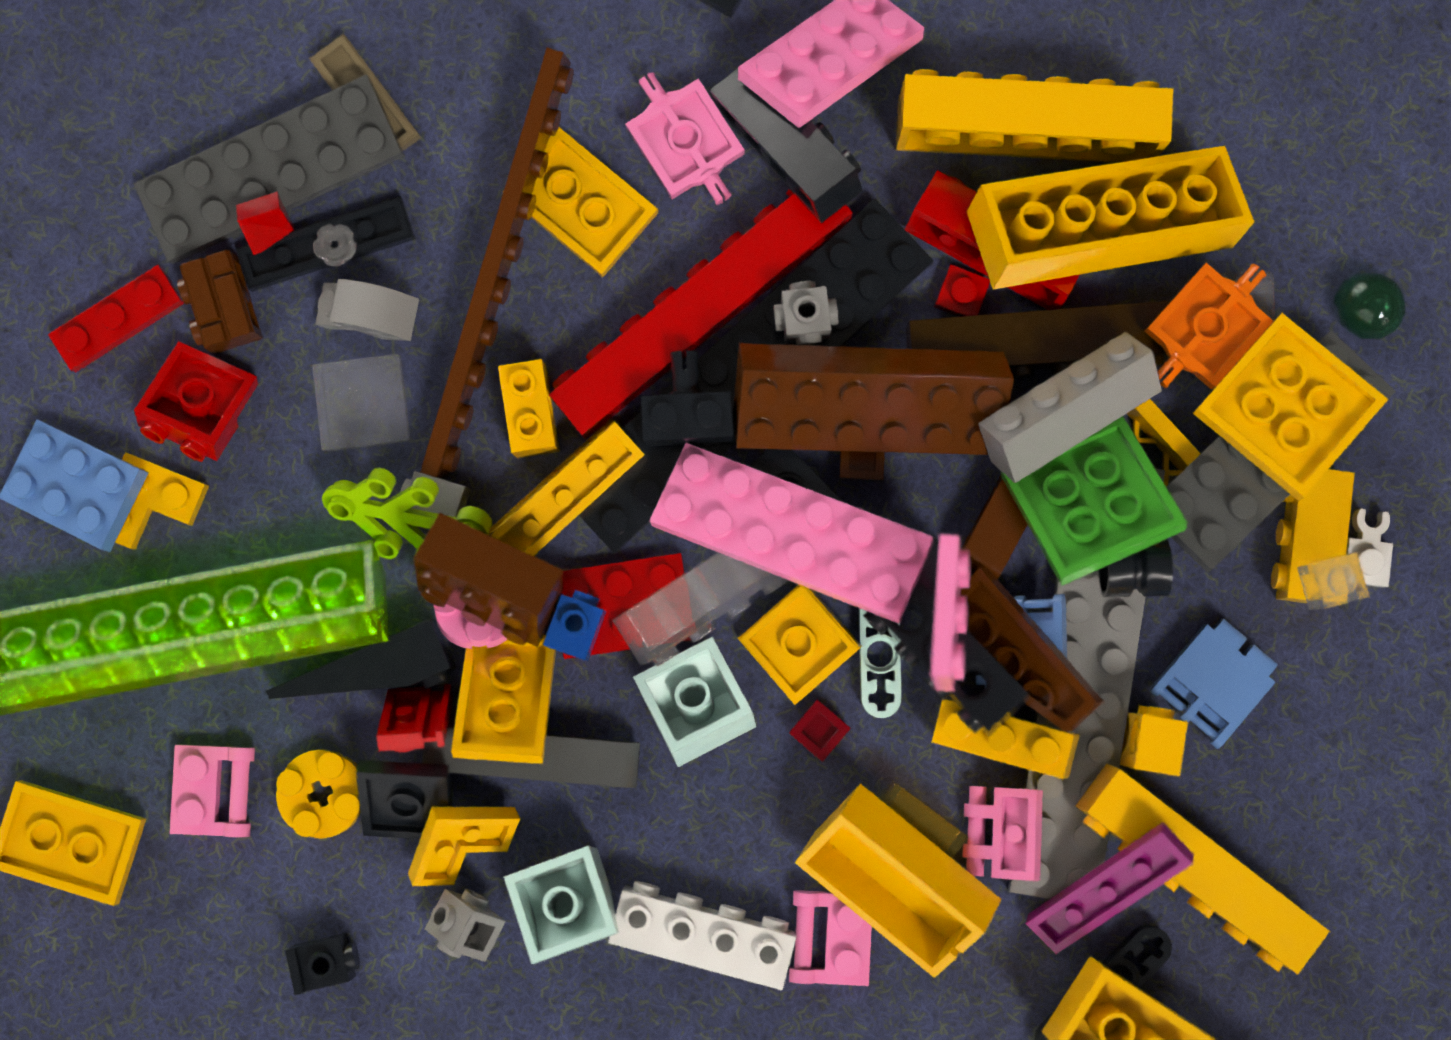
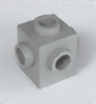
M814 281L790 284V290L782 291L781 304L774 305L776 331L784 330L785 344L822 345V340L829 339L831 325H838L836 298L828 299L827 287H816V282ZM814 307L815 314L809 318L802 317L798 312V308Z
M445 889L431 913L425 930L438 940L436 946L444 953L456 958L464 955L486 962L506 921L487 907L489 900L483 895L470 889H465L463 894Z

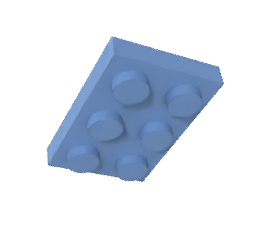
M36 420L0 493V499L101 550L111 552L149 472L50 424Z

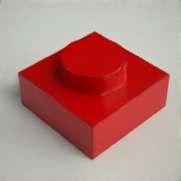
M951 264L934 307L958 317L977 316L988 290L990 280Z

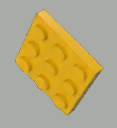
M1281 313L1193 414L1295 499L1300 501L1388 401V398L1286 315Z

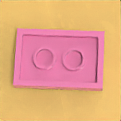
M940 535L931 670V677L936 691L955 692V679L964 680L965 674L964 644L958 643V633H967L968 606H966V597L960 596L961 588H969L971 561L969 560V550H961L958 535Z

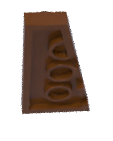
M979 568L970 577L969 588H961L960 596L966 597V606H968L967 630L1029 693V700L1026 702L1028 706L1064 732L1074 731L1104 700L988 568Z

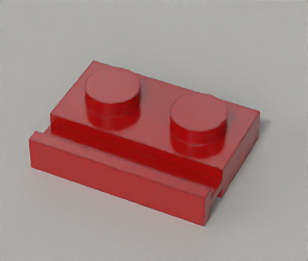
M451 684L444 685L443 691H432V688L424 690L423 686L388 689L376 735L379 751L394 750L404 753L424 748L425 742L437 741L438 747H445L453 704Z

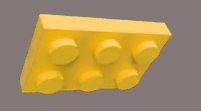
M559 127L556 135L550 136L547 142L545 152L549 155L548 165L544 176L536 179L532 193L536 195V204L531 218L603 278L658 214V208Z
M546 635L543 636L538 647L527 642L525 645H519L507 639L502 644L487 648V645L482 647L472 646V649L466 648L451 749L453 758L543 764L556 650L543 646Z
M23 780L15 781L0 827V871L105 904L118 905L120 904L147 819Z

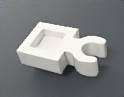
M1357 509L1352 516V525L1358 536L1357 539L1348 538L1343 582L1382 588L1389 587L1393 543L1380 541L1381 534L1390 525V515L1388 512H1379L1377 523L1372 528L1365 522L1366 509Z

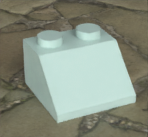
M713 637L633 677L677 767L756 727L753 712Z
M586 846L504 877L531 964L539 963L619 933L612 891L597 848Z

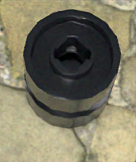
M1165 539L1098 569L1099 586L1102 596L1130 597L1134 589H1137L1143 596H1169L1173 580V560L1169 541Z

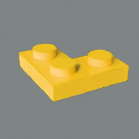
M125 452L122 460L149 472L115 543L136 550L152 510L193 526L209 486Z
M432 807L408 871L412 886L454 885L466 852H507L520 821L516 808Z

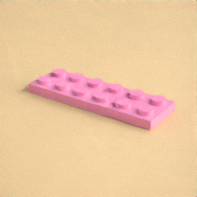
M685 443L649 520L655 528L896 623L901 621L934 543V537L689 443Z

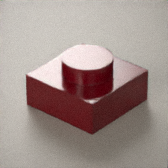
M816 699L788 733L823 762L851 728Z

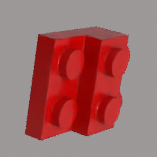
M178 341L134 409L138 426L141 427L140 432L155 443L163 444L168 439L180 444L182 453L195 461L202 462L205 457L218 461L238 428V416L258 386L257 376Z

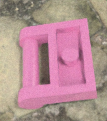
M175 745L169 834L250 837L251 823L246 821L250 761L255 759L254 747ZM222 760L232 761L229 821H219Z
M793 891V905L797 906L794 966L789 967V982L797 984L820 983L869 986L872 926L831 892ZM815 907H827L824 968L812 967Z

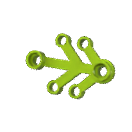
M383 468L373 469L369 477L358 484L348 480H339L327 487L322 495V503L329 514L338 520L355 522L375 539L373 549L376 554L385 559L397 557L403 545L401 536L417 549V552L426 535L416 526L430 529L439 515L412 508L415 505L420 507L432 506L439 493L438 485L426 477L416 478L409 488L384 502L369 499L372 496L381 499L389 497L396 484L395 476ZM474 506L463 507L458 512L457 517L449 516L487 535L492 526L491 517L484 510ZM375 518L383 519L399 534L387 530Z

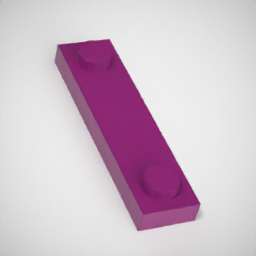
M1162 822L1028 913L1026 925L1055 954H1058L1193 865L1194 853Z

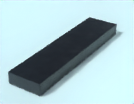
M398 196L296 229L259 254L253 255L249 245L236 248L248 289L253 292L409 242L416 238L403 198Z

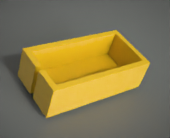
M861 783L814 832L794 862L934 978L950 965L959 953L962 954L985 933L1002 900Z

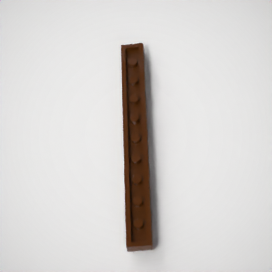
M546 48L420 470V473L447 479L449 472L453 473L456 470L460 460L461 448L457 447L461 430L466 431L473 416V405L469 404L474 388L478 389L481 386L485 376L486 364L482 363L486 347H491L497 336L498 321H494L499 304H505L510 292L511 280L507 279L511 263H516L522 252L524 240L523 237H520L524 220L529 221L534 212L536 195L532 193L536 179L544 176L548 165L549 155L545 152L549 136L556 135L560 125L561 111L557 109L562 93L567 94L572 85L574 70L570 68L571 62L564 52Z

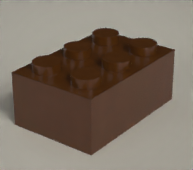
M439 513L413 558L418 591L421 592V596L425 600L439 607H445L446 604L460 610L461 615L473 624L485 626L488 623L502 630V635L513 643L525 645L527 642L538 647L552 621L562 594V569L442 513Z

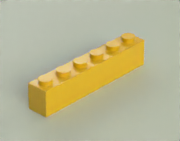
M1106 763L1075 805V807L1087 815L1082 821L1087 827L1103 838L1110 833L1121 841L1117 848L1119 851L1163 822L1194 853L1193 865L1163 885L1173 892L1179 886L1189 893L1191 897L1187 903L1208 919L1215 913L1226 922L1221 928L1225 933L1243 946L1250 940L1260 948L1256 956L1277 972L1284 966L1298 975L1330 932L1117 767Z

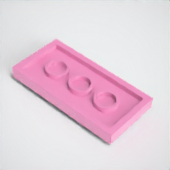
M834 0L738 67V80L800 128L923 40L924 26L889 0Z

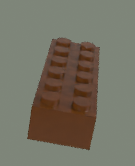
M739 343L732 419L736 448L989 455L978 423L1009 404L1014 378L1004 352Z

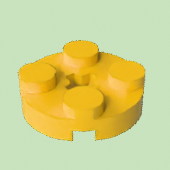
M326 749L308 751L294 758L285 770L280 773L276 782V802L283 820L302 837L329 838L349 829L355 824L361 813L356 777L358 765L347 756ZM317 781H320L323 787L331 786L333 794L327 797L329 804L326 806H322L320 801L313 802L310 794L315 791L314 784Z

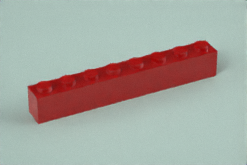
M789 189L786 192L789 198L777 208L773 204L765 207L753 219L756 225L744 235L737 231L726 239L720 246L722 253L711 262L703 259L693 266L686 274L689 280L676 290L673 286H670L660 293L653 301L656 307L644 317H641L638 313L627 320L619 329L622 335L608 345L606 341H603L594 347L585 357L588 362L578 371L574 372L572 369H569L561 374L552 383L554 390L548 395L586 440L609 419L613 418L672 369L671 352L682 351V359L686 358V351L697 349L832 238L851 220L853 212L849 207L844 205L823 223H820Z

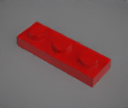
M156 265L50 332L48 336L68 368L76 373L185 303L164 269L160 265Z

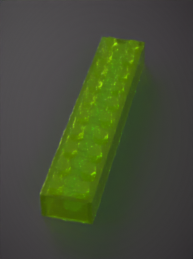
M372 540L0 611V716L389 641L386 574Z

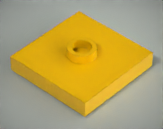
M800 584L737 638L794 705L800 702L862 647L816 592Z

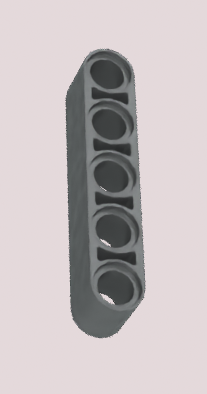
M448 726L445 747H438L437 741L425 742V747L423 748V764L449 765L450 773L636 788L641 743L546 734L543 764L453 758L451 749L455 726Z

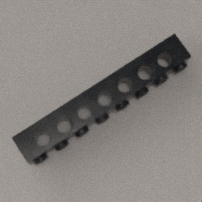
M767 449L749 466L843 502L793 450ZM919 580L904 611L914 610L922 614L923 621L918 628L905 630L898 623L868 611L863 615L866 621L880 635L888 631L899 642L894 649L911 668L919 663L930 675L925 682L939 698L944 701L950 696L959 705L961 710L956 715L974 734L981 729L990 737L1029 700V693L968 630L966 634L958 633V643L964 644V678L969 675L982 677L987 683L984 692L978 696L964 694L960 689L961 682L963 681L961 679H955V692L936 691L931 677L932 660L929 657L930 649L933 647L936 597Z

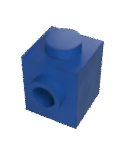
M577 590L574 591L572 598L561 594L543 646L584 661H589L607 612L597 607L600 599Z

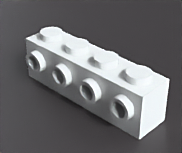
M634 881L633 887L624 886L616 912L619 933L610 936L608 943L783 990L796 940L795 931L788 930L789 922L770 916H763L762 922L745 918V910L725 904H720L719 911L703 907L702 898L686 893H677L676 899L659 895L660 887L641 881Z

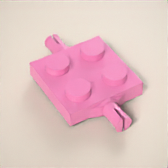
M653 72L647 74L648 81L645 76L642 77L638 83L649 97L651 103L642 114L625 125L670 198L674 199L688 189L704 184L715 200L716 205L723 203V198L725 201L728 200L732 194L723 183L719 174L725 166L743 156L745 150L699 78L680 90L666 93Z

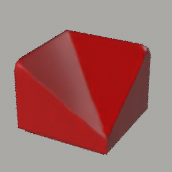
M278 192L236 205L237 221L253 255L263 252L294 231V227Z

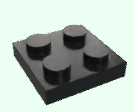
M359 760L356 777L363 836L420 839L431 808L452 807L449 765Z

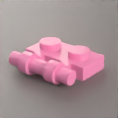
M969 786V804L964 803V817H968L967 843H963L962 857L967 858L966 870L973 876H984V859L992 860L991 878L1040 881L1043 790L994 787V805H987V787ZM986 818L993 819L992 845H985Z

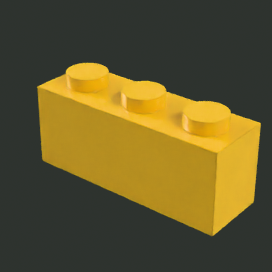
M1328 469L1300 501L1291 494L1283 501L1286 502L1284 519L1279 520L1276 529V544L1281 545L1280 562L1274 564L1271 573V586L1273 589H1276V599L1324 606L1341 605L1354 472Z
M952 699L942 700L932 743L1053 777L1069 778L1080 734L1066 733L1062 729L1011 716L990 737L981 729L974 734L956 715L961 710L959 705Z

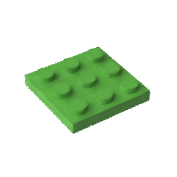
M1123 416L1016 483L1001 471V477L1061 586L1186 530L1187 521Z

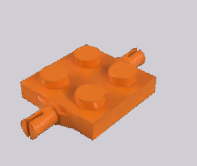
M1205 263L1146 328L1144 332L1162 346L1169 357L1157 371L1160 380L1170 370L1160 382L1162 387L1168 388L1175 377L1184 370L1193 373L1212 390L1274 322L1257 307L1250 295L1253 289L1266 277L1263 269L1249 281L1260 268L1256 264H1251L1246 272L1235 282L1221 276L1208 263Z

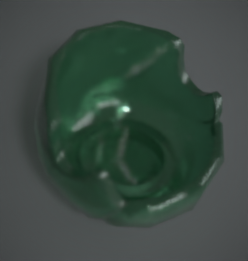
M1357 273L1342 282L1334 296V304L1337 306L1340 316V325L1359 339L1380 340L1395 332L1402 324L1403 317H1405L1406 304L1400 286L1393 279L1379 273Z

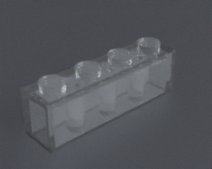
M716 552L618 615L612 621L639 664H647L653 661L657 667L679 653L675 647L677 644L690 637L693 643L700 640L716 629L712 621L725 613L729 619L738 615L752 605L748 599L750 596L761 589L767 595L784 585L787 579Z

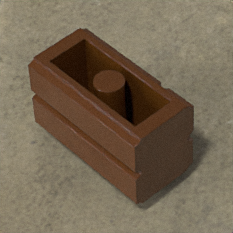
M223 250L208 255L206 258H198L179 266L183 278L177 280V287L183 302L186 305L191 304L195 319L189 321V326L198 346L203 345L206 350L217 354L263 338L239 258L230 250Z

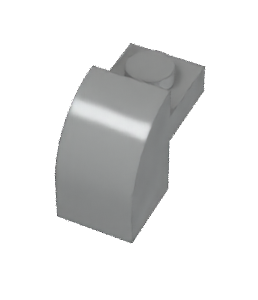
M338 279L337 283H324L322 294L318 300V313L315 325L327 329L359 331L380 339L411 341L419 298L375 284Z

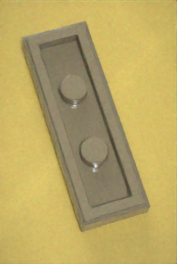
M342 34L309 58L332 90L367 74L372 80L402 150H406L421 139L345 34Z

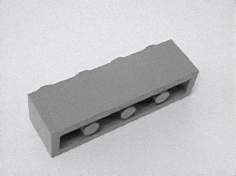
M1124 332L979 422L978 424L991 462L1016 483L1160 393L1162 388L1153 352L1133 336Z

